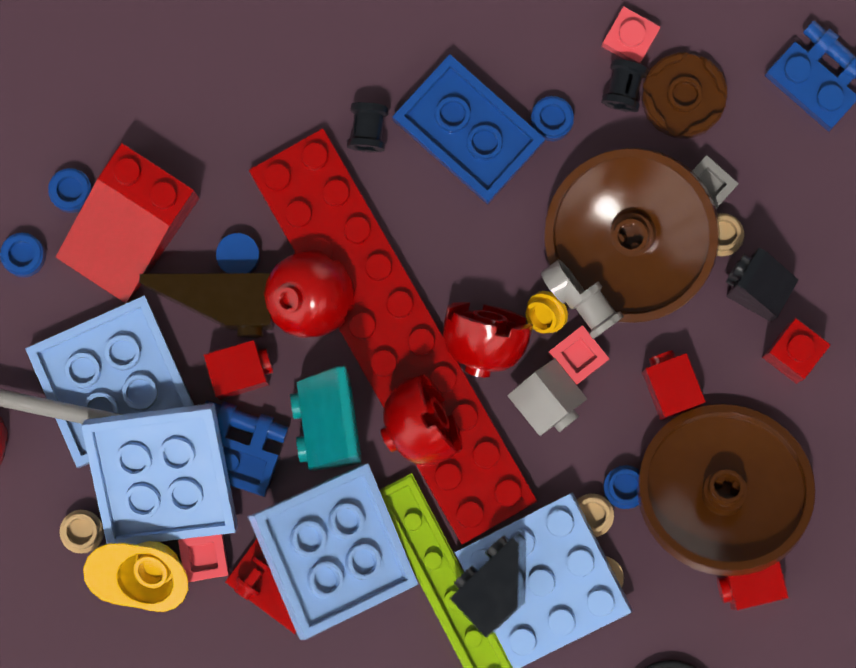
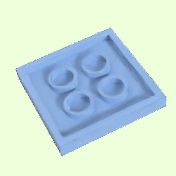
M145 295L25 348L47 399L122 415L194 406ZM56 419L76 467L81 468L88 465L89 459L81 427L82 424Z
M214 403L84 420L81 427L107 544L129 543L137 545L146 541L162 542L236 532L238 522Z
M368 463L357 466L248 516L299 640H306L418 585Z
M573 492L455 552L464 572L472 565L479 570L490 560L485 552L503 535L510 540L512 537L521 534L526 539L525 603L495 631L513 668H521L633 611Z

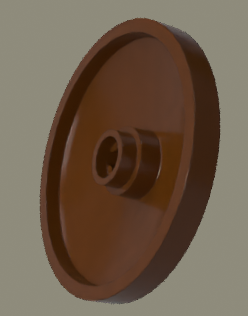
M622 148L604 152L592 157L574 169L565 178L553 196L545 223V247L549 264H553L558 259L561 260L584 290H587L599 281L602 285L600 291L615 312L621 311L624 315L619 322L637 323L659 319L688 303L699 292L710 276L716 262L720 243V228L716 207L701 180L687 166L675 158L662 152L644 148Z
M717 404L701 406L684 412L659 430L644 454L639 469L637 494L640 511L646 526L655 540L671 556L683 564L705 573L722 576H740L752 574L774 565L789 554L798 544L811 520L814 510L815 481L811 465L801 445L777 421L746 407Z

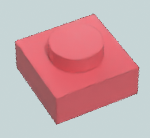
M623 6L601 47L625 60L641 64L661 27Z
M583 325L548 352L549 356L558 361L576 385L609 361V357L597 342L592 339Z
M223 534L178 540L181 562L188 576V583L230 576Z

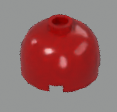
M311 250L294 253L274 266L266 281L264 298L272 321L285 333L299 338L319 337L327 335L343 325L346 320L344 317L347 314L348 307H351L353 304L354 294L352 280L344 265L337 259L332 260L327 255L322 254L324 252Z
M456 302L448 305L444 320L443 337L446 348L454 360L466 365V373L487 378L490 377L491 371H504L514 366L525 354L533 324H526L527 318L510 310L483 304V310L469 311L470 302Z
M425 374L406 380L392 391L384 405L383 420L385 427L381 428L380 432L385 445L391 452L398 450L406 460L416 464H435L453 457L454 454L462 450L463 445L454 416L450 415L447 417L441 406L446 400L433 381Z

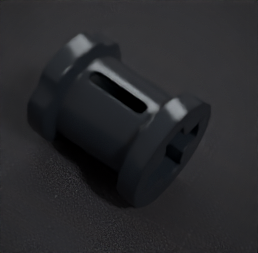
M614 59L610 66L613 70L609 91L608 94L603 95L601 103L619 111L638 112L640 104L637 102L641 81L642 78L647 77L649 69L636 62Z
M352 103L350 111L354 113L352 138L347 140V148L361 152L377 153L385 151V143L381 140L383 120L385 116H388L389 108L377 103Z

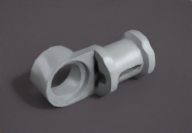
M558 259L541 272L545 284L561 303H567L570 309H576L591 329L589 335L592 339L624 317L621 311L615 312L600 291L602 285L599 281L587 290H584L561 260Z

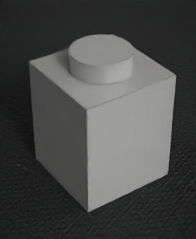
M555 358L534 372L507 395L539 436H542L552 427H555L560 433L580 417L575 409L587 400V397Z

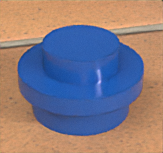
M624 465L616 467L608 473L604 480L603 490L610 504L620 509H631L639 505L637 494L639 470L637 468Z

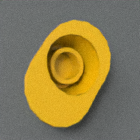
M146 541L137 545L108 543L97 547L87 557L83 567L84 581L90 591L101 600L115 605L165 612L175 609L184 601L189 589L188 576L177 554L169 546L161 542Z

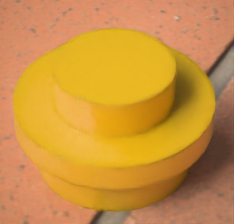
M540 291L529 299L525 316L527 322L533 324L532 329L546 334L557 332L566 324L568 311L566 305L561 303L552 292Z

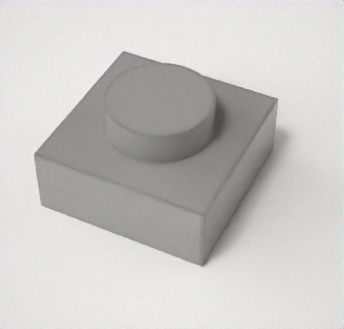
M707 155L692 170L708 190L716 209L739 184Z

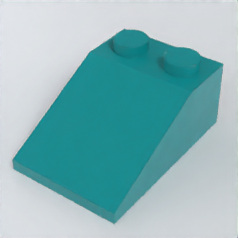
M336 367L296 382L298 393L290 394L293 418H302L304 436L296 437L300 463L308 462V469L310 471L362 464L351 380L346 367Z

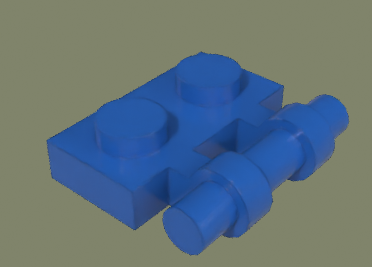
M814 20L803 32L804 35L815 43L812 49L807 52L795 41L770 68L765 77L829 132L856 102V94L847 87L854 78L856 79V56L837 40L840 37L831 28L826 31ZM825 53L844 68V71L838 77L819 62Z
M208 400L205 402V404L214 403ZM225 401L222 405L214 403L230 486L266 497L279 455L264 451L267 439L284 443L289 427L273 422L274 417L262 413L260 417L239 411L237 410V405ZM230 427L253 433L250 445L228 439L227 435Z

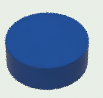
M556 96L545 97L538 101L531 114V126L546 141L563 139L571 131L574 122V113L570 104Z
M66 168L58 171L51 178L48 194L57 208L67 213H76L81 210L93 186L83 172L74 168Z
M28 233L11 235L4 241L0 250V259L3 266L10 273L18 277L35 275L41 270L45 262L46 254L42 243Z
M233 233L224 237L218 244L216 259L218 265L225 273H252L259 264L260 251L256 242L250 236L243 233Z

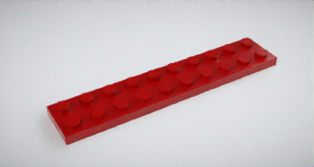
M322 128L249 169V173L294 252L318 250L324 252L322 254L327 255L332 260L337 259L344 265L352 280L354 299L352 306L348 307L347 314L344 317L346 319L345 322L338 329L383 408L386 400L396 387L406 380L421 374H425L433 381L446 400L441 406L447 417L450 415L454 416L461 434L463 448L445 461L435 464H416L461 545L538 502L460 365L448 352L441 332L325 130Z

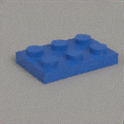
M450 54L392 116V120L487 205L546 140Z

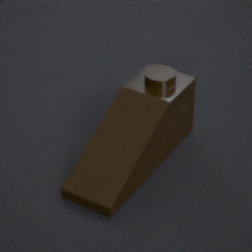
M270 273L140 274L139 283L144 288L229 330H237V337L259 338L263 337V330H274V322L271 319L264 298L266 281Z

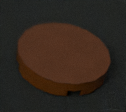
M678 52L662 58L650 69L642 86L641 103L647 119L658 131L673 138L690 139L705 134L718 123L726 107L728 88L722 72L711 60L702 56L691 55L690 53Z

